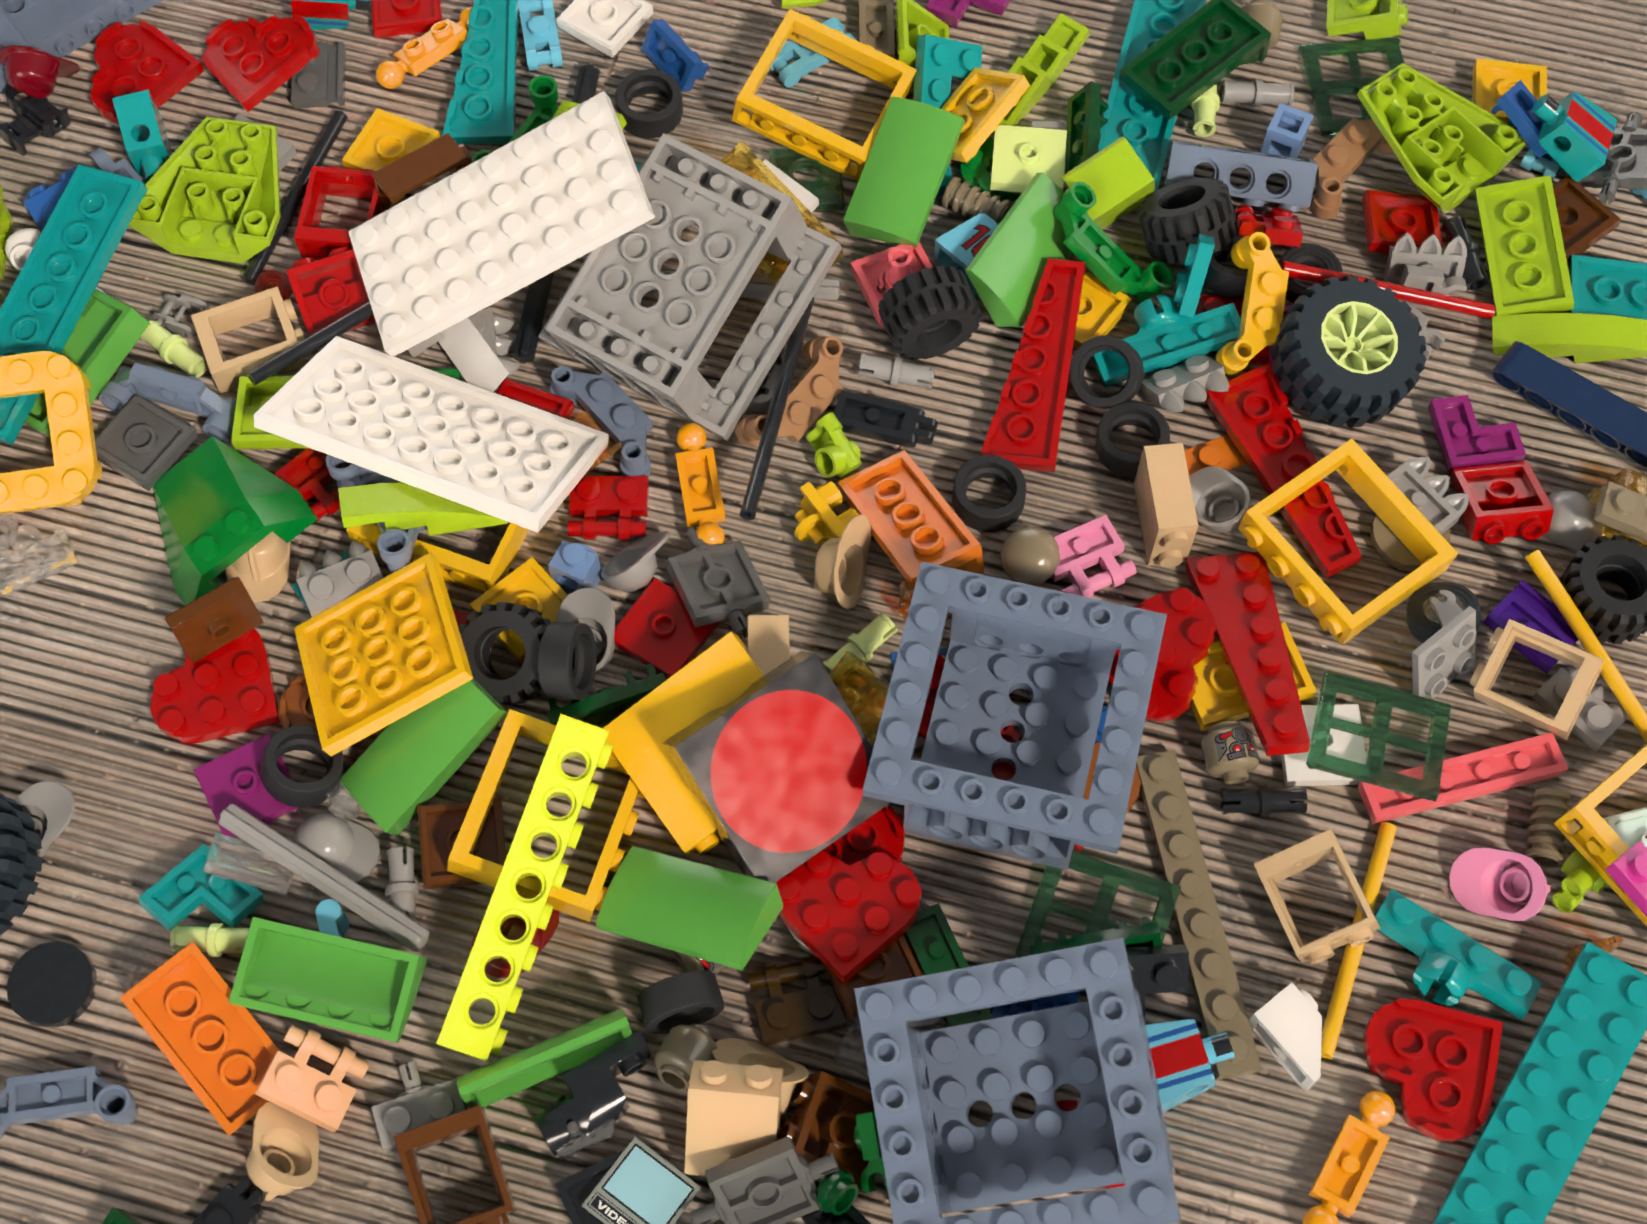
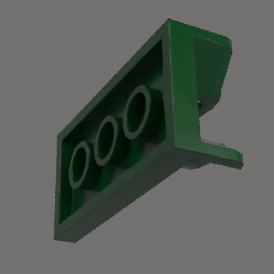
M1210 0L1121 68L1119 79L1165 118L1170 120L1238 66L1256 61L1262 63L1267 56L1271 32L1231 0Z

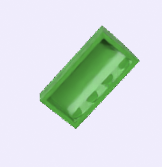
M892 96L843 219L852 236L917 247L965 121L962 117L932 105Z
M1036 173L965 270L997 327H1020L1032 310L1033 300L1048 258L1068 260L1073 253L1063 243L1066 239L1062 222L1054 214V207L1063 199L1064 192L1044 173Z
M96 289L61 352V355L77 364L84 374L88 376L92 389L88 390L90 406L150 324L132 307ZM40 393L24 423L51 439L45 393Z
M472 679L388 725L340 780L358 804L386 833L399 835L418 814L417 806L426 805L507 716L508 711L478 682Z
M632 846L610 883L596 920L597 929L743 971L784 906L776 883Z
M253 917L228 1003L399 1043L421 983L427 958Z
M620 1008L456 1078L460 1096L469 1109L478 1105L485 1108L567 1073L631 1036L630 1024L623 1009Z

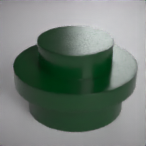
M840 1170L825 1176L817 1189V1206L826 1213L832 1212L834 1215L845 1213L854 1204L859 1193V1187L854 1183L853 1175L846 1170Z

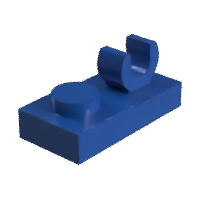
M664 19L653 20L641 50L661 71L671 75L677 81L681 92L691 91L695 80L704 78L709 67L708 63H703L698 57L699 54L692 51Z
M1519 80L1496 100L1497 104L1491 109V113L1494 115L1498 111L1503 110L1509 117L1506 124L1511 127L1515 125L1519 134L1526 141V146L1532 149L1540 158L1547 153L1538 141L1544 121L1532 112V108L1537 100L1523 82Z

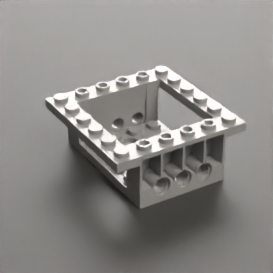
M663 133L655 148L651 149L638 170L655 218L588 253L538 338L542 342L600 373L605 371L616 382L690 422L699 424L705 430L728 441L842 247L839 242L809 228L792 197ZM691 225L699 227L698 236L694 240L685 242L680 239L681 233L686 227ZM766 252H769L790 264L718 385L713 389L697 368ZM676 258L679 260V267L674 273L669 275L661 273V266L667 259ZM647 292H659V300L653 307L645 308L641 306L642 297Z

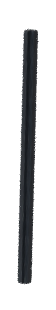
M588 63L580 67L572 102L581 104L595 96L600 70L594 67V64ZM554 272L528 286L512 354L514 359L519 360V363L526 364V362H533L539 342L538 336L542 329Z

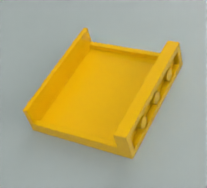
M729 632L603 728L609 731L606 743L613 745L612 752L684 853L693 854L697 851L700 855H703L715 847L721 840L717 836L719 835L718 829L711 813L704 803L693 794L662 743L711 710L718 709L734 701L752 683L764 676L763 672L746 651L748 648L739 636L733 632Z

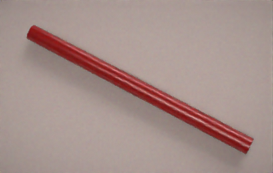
M1284 260L1280 265L1282 270L1289 272L1288 277L1320 284L1324 279L1338 277L1339 281H1341L1344 276H1356ZM1356 276L1360 282L1366 279L1365 277ZM1370 279L1378 282V287L1384 290L1388 287L1396 292L1394 297L1401 301L1405 300L1406 302L1492 319V316L1495 314L1494 304Z

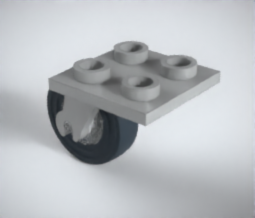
M1452 582L1431 583L1419 588L1408 601L1406 608L1407 625L1412 635L1423 643L1412 652L1413 703L1418 707L1431 697L1439 696L1447 684L1458 675H1464L1469 672L1475 664L1476 632L1481 621V608L1475 594L1460 584Z

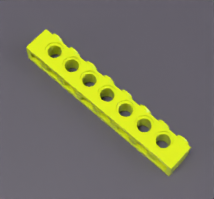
M560 714L437 1040V1045L488 1062L491 1054L500 1055L508 1033L507 1030L501 1028L506 1011L515 1014L523 992V988L517 987L516 984L522 969L528 972L531 971L539 947L532 945L537 928L546 930L554 908L553 905L547 904L552 887L561 889L569 865L562 863L567 847L576 849L584 827L583 824L577 822L582 806L591 808L599 786L592 783L593 776L597 767L606 768L613 749V745L606 743L609 734L608 730ZM571 757L581 759L586 766L585 772L578 777L566 775L561 767L566 759ZM554 797H563L569 801L571 811L563 817L552 816L546 808L548 801ZM542 836L551 838L556 844V851L547 858L536 856L531 849L533 841ZM524 877H534L541 884L542 889L540 893L532 899L522 898L516 891L517 883ZM516 917L525 923L526 932L520 939L508 940L501 934L500 928L506 919ZM496 958L506 960L511 967L510 975L502 982H493L485 975L486 965ZM478 1000H487L495 1007L494 1018L484 1025L474 1023L469 1016L471 1006Z

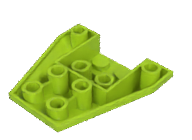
M1404 63L1360 89L1357 93L1359 100L1417 189L1444 214L1474 195L1475 188L1487 186L1527 144L1514 128L1507 125L1499 117Z
M206 116L145 184L147 191L128 226L176 255L243 264L271 244L281 218L276 126Z

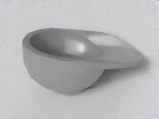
M1218 466L1205 467L1192 474L1189 478L1197 521L1206 529L1216 533L1231 532L1237 529L1246 511L1251 508L1250 492L1245 484L1230 472Z
M1561 490L1547 496L1554 508L1549 532L1544 535L1556 545L1577 552L1588 541L1591 540L1594 543L1597 537L1606 535L1611 540L1614 535H1621V531L1594 520L1597 504L1590 502L1582 494L1576 491Z
M668 531L652 533L630 542L603 567L601 576L611 588L623 592H634L648 585L656 572L657 559L655 553L666 542L670 533Z
M590 587L578 589L567 595L560 605L557 622L584 623L590 627L596 642V671H599L611 661L615 649L614 606L609 596L602 590Z
M50 781L35 783L14 799V801L22 806L23 812L29 814L35 823V829L32 832L39 834L42 849L36 850L39 857L44 856L54 844V840L64 831L70 823L75 809V798L71 790L60 783Z
M318 813L305 818L294 832L292 842L356 883L369 876L378 863L380 847L379 841L373 832L362 825L335 814Z

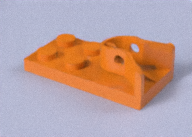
M905 450L837 482L840 493L849 506L855 509L859 515L861 514L868 518L871 524V535L908 582L911 597L913 596L921 561L977 574L984 572L981 544Z
M191 942L119 998L227 1135L231 1136L252 1119L266 1102H270L254 1093L271 1060L279 1049L246 1007L228 1003L232 990L195 943Z

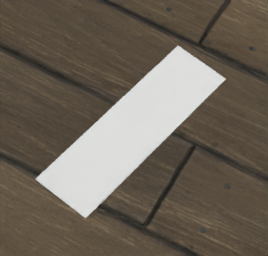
M467 317L441 331L444 338L438 342L465 380L471 385L494 392L509 372Z

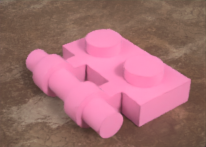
M1107 515L1053 537L1059 545L1060 562L1051 578L1053 582H1057L1068 577L1072 585L1061 589V592L1092 598L1094 592L1107 586L1111 588L1120 586L1125 583L1126 578L1137 573L1136 567L1131 560L1118 564L1115 556L1123 553L1125 545ZM1100 564L1103 571L1087 578L1083 570Z

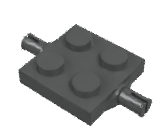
M1630 112L1627 115L1625 125L1615 128L1605 165L1578 182L1583 187L1602 188L1598 198L1604 204H1606L1607 198L1608 204L1613 203L1619 188L1647 189V130L1639 128L1643 117L1638 112H1635V116H1633V112Z
M694 528L689 529L686 532V537L693 549L686 554L669 557L666 568L695 628L719 621H729L734 633L740 639H742V635L744 638L748 637V623L744 616L769 609L770 597L741 540L723 545L708 544L702 539H698Z
M790 1136L708 1169L705 1173L708 1185L714 1194V1202L690 1211L692 1223L711 1224L722 1220L725 1224H785L817 1211L820 1208L817 1206L818 1194L815 1180L840 1171L833 1153H830L808 1163L798 1154Z

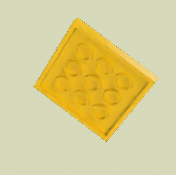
M431 552L294 627L321 747L330 756L339 753L473 679L438 559Z

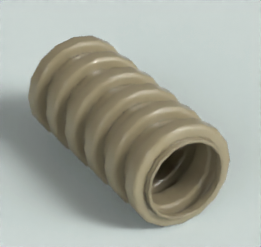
M954 177L949 181L942 195L943 207L949 208L952 206V211L956 213L962 211V215L965 217L972 215L973 218L980 213L986 214L997 224H1000L1011 209V202L1009 200L1001 201V197L998 195L991 197L989 191L981 192V188L978 186L971 188V183L967 181L961 183V179L958 177Z
M1544 787L1535 790L1533 794L1535 802L1532 803L1531 810L1533 814L1530 816V823L1532 825L1528 830L1530 838L1527 839L1526 845L1529 849L1526 850L1525 856L1532 858L1540 867L1554 868L1562 865L1564 862L1562 853L1565 852L1566 845L1563 841L1567 838L1553 823L1570 809L1568 806L1571 804L1572 797L1562 789Z

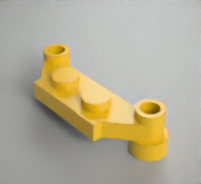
M1256 232L1251 236L1241 238L1231 249L1233 262L1242 269H1248L1238 339L1224 345L1216 354V362L1224 366L1225 373L1229 375L1236 374L1246 368L1249 361L1267 345L1272 346L1276 342V337L1281 328L1279 326L1283 320L1289 272L1281 269L1270 249L1268 236L1262 232Z

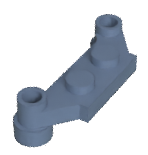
M135 362L131 369L126 367L120 368L114 380L108 382L99 395L100 402L108 409L117 413L123 409L135 394H138L146 400L205 416L207 420L202 429L208 437L214 436L223 443H229L232 439L237 400L230 397L221 398L207 388L205 382L193 376L184 377L167 372L159 366L150 367Z
M567 366L555 368L551 374V394L572 400L574 406L580 403L622 448V457L620 459L622 476H648L649 478L651 463L647 455V433L653 429L652 420L605 371L600 375L575 372Z
M331 455L326 457L329 474L336 480L338 488L399 482ZM385 522L376 523L382 533L378 539L377 546L380 556L387 563L390 572L394 573L412 563L411 557L418 533L425 530V526L403 530H386Z
M96 1066L7 1078L6 1088L0 1092V1140L4 1136L5 1131L12 1125L98 1114L108 1123L128 1125L136 1119L138 1106L132 1093L125 1087L117 1084L110 1085L101 1079V1070ZM124 1104L123 1108L119 1112H117L119 1106Z

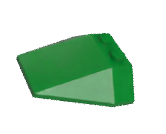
M211 436L161 476L153 485L173 588L184 605L219 587L220 583L216 576L271 532H274L286 543H289L318 519L297 489L214 436Z

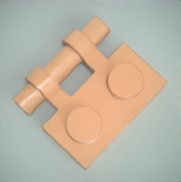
M291 1024L283 1040L298 1047L293 1058L278 1050L254 1094L334 1133L339 1128L357 1091L342 1083L346 1072L362 1079L370 1063L356 1057V1051L346 1046L340 1049L320 1039L321 1034L310 1028L306 1032ZM311 1054L333 1065L328 1075L306 1065Z

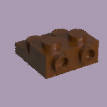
M823 1071L809 1074L807 1079L798 1082L795 1087L792 1103L798 1106L793 1121L787 1120L782 1126L778 1140L790 1136L798 1154L808 1163L833 1153L839 1170H846L853 1175L854 1183L860 1190H863L861 1187V1175L868 1166L869 1160L863 1161L862 1151L858 1149L855 1142L854 1129L857 1125V1114L875 1111L872 1093Z

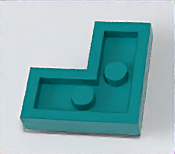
M927 34L918 36L915 66L917 71L914 80L913 100L942 108L950 98L952 79L964 81L975 67L981 68L983 46Z
M1199 234L1196 244L1189 243L1184 260L1185 272L1178 271L1173 286V292L1175 293L1173 301L1178 302L1179 315L1194 318L1215 247L1214 237Z
M202 844L138 897L140 906L169 931L201 904L207 907L230 928H234L264 902L261 891L205 844Z

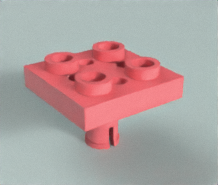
M920 242L917 247L901 244L851 262V272L879 327L884 326L878 312V305L880 300L883 299L884 293L878 291L886 289V292L892 288L893 284L902 280L905 276L924 268H933Z

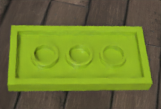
M1551 175L1475 188L1496 316L1554 313L1573 310L1574 298Z

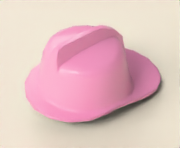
M1472 848L1462 853L1453 863L1449 874L1450 889L1456 901L1466 910L1479 915L1510 921H1525L1536 916L1544 906L1547 893L1550 892L1551 888L1546 882L1541 867L1532 858L1516 852L1491 848Z

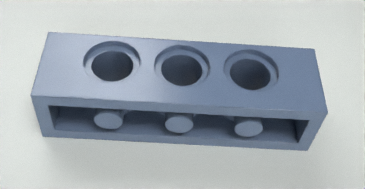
M1178 140L1171 141L1164 180L1165 186L1195 178L1193 176L1195 167L1199 163L1207 162L1214 167L1211 178L1219 179L1224 184H1227L1230 196L1243 198L1242 204L1263 207L1264 201L1279 203L1278 207L1286 208L1293 212H1299L1300 206L1310 207L1318 163L1315 160ZM1239 167L1246 168L1250 174L1247 183L1242 186L1232 185L1229 180L1231 172ZM1273 173H1281L1285 176V184L1278 191H1270L1266 188V180Z

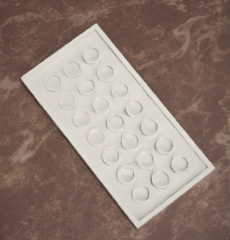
M603 91L353 228L348 233L384 350L390 356H396L655 218L611 99Z
M335 336L254 414L255 428L537 533L607 448L609 434L338 336Z

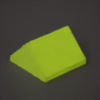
M897 0L895 22L896 58L915 68L917 37L927 34L949 39V25L913 0Z
M1124 136L1061 177L1067 189L1075 182H1084L1092 188L1096 196V203L1087 213L1102 230L1141 205L1144 199L1155 192L1154 178Z

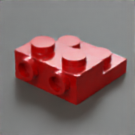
M349 247L337 248L330 251L327 258L314 261L313 258H305L293 263V268L286 270L309 336L369 301L354 249L350 250ZM370 317L349 331L376 323L375 317Z
M1528 461L1452 468L1450 481L1456 493L1469 495L1467 508L1460 518L1472 541L1485 540L1489 544H1496L1506 537L1523 536L1526 540H1535L1549 532L1554 508Z

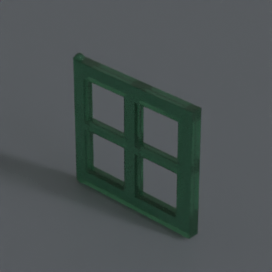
M1399 38L1313 43L1299 46L1298 50L1302 54L1321 136L1337 135L1352 119H1333L1328 95L1357 94L1360 89L1380 78H1363L1357 54L1385 52L1391 71L1404 63ZM1347 55L1352 79L1324 81L1318 57ZM1358 98L1362 117H1357V119H1372Z
M1326 671L1322 677L1306 765L1310 769L1314 768L1435 802L1439 795L1451 705ZM1337 692L1375 702L1371 727L1333 717ZM1392 707L1431 717L1427 742L1389 732ZM1330 728L1369 738L1365 764L1326 754ZM1387 743L1425 754L1422 780L1383 769Z
M1072 851L1069 869L1102 879L1092 912L1053 900L1063 869L1046 865L1017 946L1015 957L1031 955L1029 945H1034L1035 937L1040 936L1048 911L1086 923L1085 933L1115 928V930L1119 929V922L1109 919L1119 886L1159 898L1151 923L1158 922L1163 945L1181 886Z

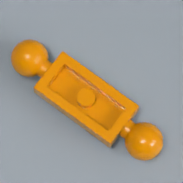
M473 6L465 8L460 13L457 23L449 19L437 22L431 27L430 31L421 37L406 42L401 50L393 54L395 61H384L377 67L376 78L378 83L384 88L395 89L402 84L405 73L409 72L416 77L463 46V42H466L469 29L468 20Z
M686 423L679 428L676 435L678 446L685 452L675 453L687 527L698 526L695 533L698 539H702L705 543L723 545L725 535L722 528L716 523L726 520L713 448L702 449L707 441V435L702 426L697 423Z
M1371 1091L1365 1094L1359 1104L1362 1120L1352 1115L1345 1119L1308 1194L1321 1203L1319 1206L1310 1208L1305 1213L1302 1224H1339L1336 1216L1337 1212L1348 1218L1353 1215L1390 1139L1389 1136L1377 1130L1378 1127L1390 1123L1395 1115V1104L1386 1093Z

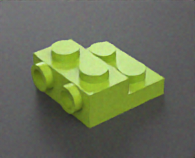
M1327 0L1326 28L1329 37L1363 31L1366 40L1400 36L1401 25H1408V8L1406 3L1402 4V0Z
M296 374L292 376H271L256 386L251 383L248 376L239 377L231 439L235 449L309 448L254 427V414Z

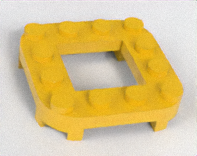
M38 351L0 357V399L45 393L54 466L0 473V515L61 506L68 508L83 503L82 500L92 492L98 479L102 477V464L98 463L88 392V390L92 389L88 376L84 374L77 364L61 354L51 351Z

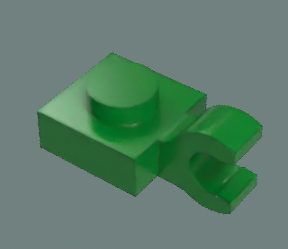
M875 1111L857 1114V1125L854 1129L855 1142L858 1149L862 1151L863 1161L869 1160L868 1166L861 1175V1187L864 1193L876 1191L875 1177L877 1173H880L885 1179V1187L888 1190Z

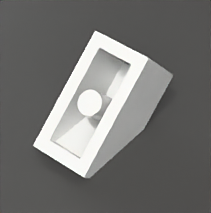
M1291 983L1256 1011L1249 1020L1252 1033L1303 1091L1307 1092L1321 1077L1322 1015L1317 1011L1318 1005L1313 997L1303 989L1298 990Z

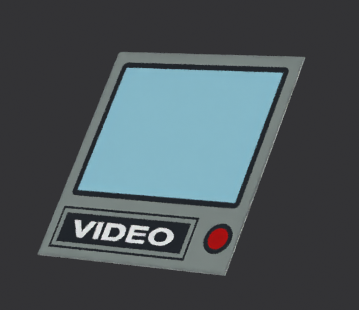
M634 1137L582 1204V1207L604 1224H675L702 1187L638 1138Z

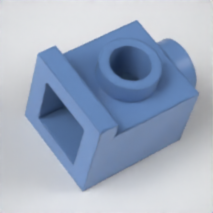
M1280 103L1267 129L1261 152L1298 158L1314 115Z
M565 540L562 541L548 565L551 578L569 594L583 588L590 587L596 589L602 578L601 572L604 567L600 564L599 556L592 548L582 543H570Z

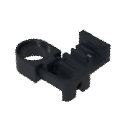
M8 83L5 87V95L10 109L17 114V119L10 124L7 122L0 126V134L2 140L22 156L27 154L25 144L41 135L42 130L44 137L50 138L71 124L67 108L60 111L48 101L47 97L37 99L30 96L25 100L14 99L17 94L22 92L15 90Z

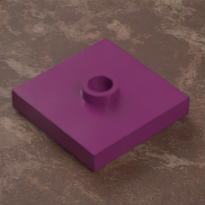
M270 733L193 769L227 842L238 838V836L219 824L220 813L230 804L237 805L265 824L299 808L277 801L266 791L262 782L261 764L264 750L272 737ZM280 756L277 767L283 775L292 780Z

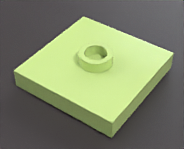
M999 125L994 134L990 190L1022 193L1036 173H1044L1063 191L1064 181L1061 177L1065 172L1067 130Z

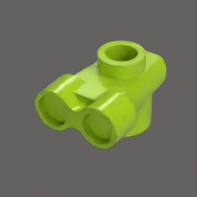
M833 412L819 419L816 423V428L806 436V439L815 451L814 460L818 471L825 477L838 475L840 479H845L851 476L862 464L860 449L853 440L847 439L842 431L843 426Z
M1576 849L1560 869L1567 877L1561 882L1562 889L1553 895L1552 901L1559 911L1571 913L1583 901V897L1590 890L1598 895L1605 889L1608 883Z

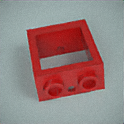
M312 166L294 236L302 259L313 258L314 260L327 258L330 251L341 247H349L350 250H353L348 233L350 230L319 228L326 196L371 199L367 221L383 212L372 173L375 172L374 170L343 169L336 166Z

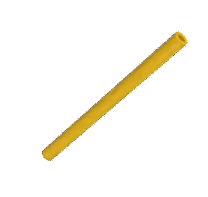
M1538 549L1529 554L1525 559L1585 651L1604 659L1603 669L1600 674L1645 743H1647V713L1540 550Z
M1388 822L1380 823L1362 887V892L1372 912L1375 909L1397 830L1394 824ZM1358 906L1352 923L1363 919ZM1349 943L1346 944L1322 1029V1058L1333 1059L1365 943L1356 947H1351Z

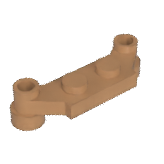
M1353 117L1312 159L1318 163L1315 178L1316 192L1311 202V211L1318 218L1332 219L1337 216L1342 204L1341 193L1343 183L1375 149L1384 154L1394 153L1372 119L1358 120Z
M820 336L809 340L805 344L803 357L810 367L790 389L777 439L788 438L792 443L799 441L839 395L841 390L844 389L839 384V356L843 352V344L839 338L835 336ZM751 414L741 418L735 428V435L738 441L745 446L758 445L767 415Z

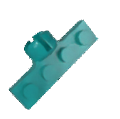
M1158 295L1156 296L1160 305L1158 308H1154L1150 298L1135 308L1134 321L1139 332L1121 340L1128 342L1139 353L1144 365V374L1186 361L1191 356L1205 355L1217 351L1227 343L1236 341L1239 336L1241 319L1234 303L1194 315V318L1179 315L1177 304L1173 301L1172 297ZM1102 350L1092 356L1104 387L1128 379V365L1119 353L1112 350Z
M1393 889L1390 890L1375 914V918L1381 928L1378 931L1412 951L1419 958L1420 963L1414 972L1413 980L1416 990L1423 998L1426 996L1431 985L1438 988V991L1431 1003L1439 1006H1450L1457 1004L1464 996L1466 990L1470 989L1520 1020L1528 1013L1543 984L1542 981Z

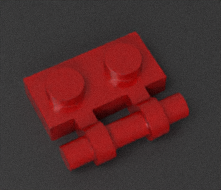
M1240 205L1235 208L1234 213L1238 226L1237 233L1239 235L1251 236L1256 232H1262L1268 236L1271 244L1293 247L1301 246L1303 231L1298 215H1293L1292 210L1273 207L1271 212L1261 211V214L1254 213L1253 208L1249 205Z
M307 448L273 474L297 489L306 501L312 496L317 502L311 506V509L318 517L315 521L317 522L326 514L331 516L340 509L338 486L330 493L324 488L335 480L330 476L326 464L328 454Z
M583 476L570 492L569 511L571 517L584 518L583 521H568V536H583L584 540H596L597 536H618L619 540H631V536H646L647 522L632 521V517H648V476ZM598 517H619L618 521H598Z

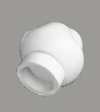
M19 229L11 234L5 242L6 257L19 271L23 268L42 233L38 229Z

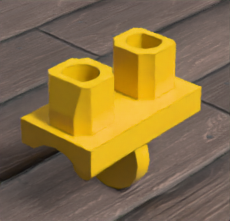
M809 481L800 487V491L804 495L800 502L803 510L798 511L794 516L800 523L796 527L794 535L799 542H806L812 539L819 546L825 540L828 541L829 539L842 537L848 523L859 514L855 509L850 508L836 516L832 509L842 503L843 497L833 481L814 488Z

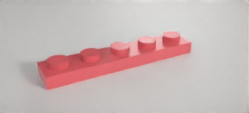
M1551 732L1367 779L1360 782L1358 790L1372 824L1562 776L1569 768L1554 734Z

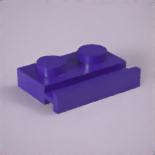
M1524 580L1491 611L1483 622L1495 632L1498 627L1504 629L1508 620L1511 619L1571 646L1578 641V638L1559 609ZM1516 641L1513 645L1517 651L1546 674L1559 661Z

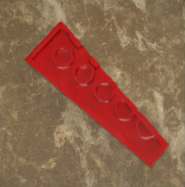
M1048 258L1033 300L1032 310L1027 317L1023 336L1018 350L1015 352L1007 382L1003 386L1000 402L995 416L992 418L980 456H1000L1013 462L1019 469L1055 473L1069 382L1070 363L1073 355L1085 274V262Z
M1269 362L1229 380L1227 392L1207 390L1205 402L1268 495H1271L1317 463L1313 451L1309 452L1303 440V430L1298 420H1294L1287 406V396L1278 385L1280 383L1277 376H1274ZM1323 480L1319 481L1279 509L1325 579L1359 563L1362 555L1341 511L1335 504V498L1328 483L1323 482Z
M1259 552L1186 558L1185 569L1196 596L1206 603L1213 614L1217 627L1214 634L1217 635L1221 644L1226 664L1230 665L1236 678L1235 685L1242 700L1247 705V712L1266 755L1309 752V735L1266 560Z

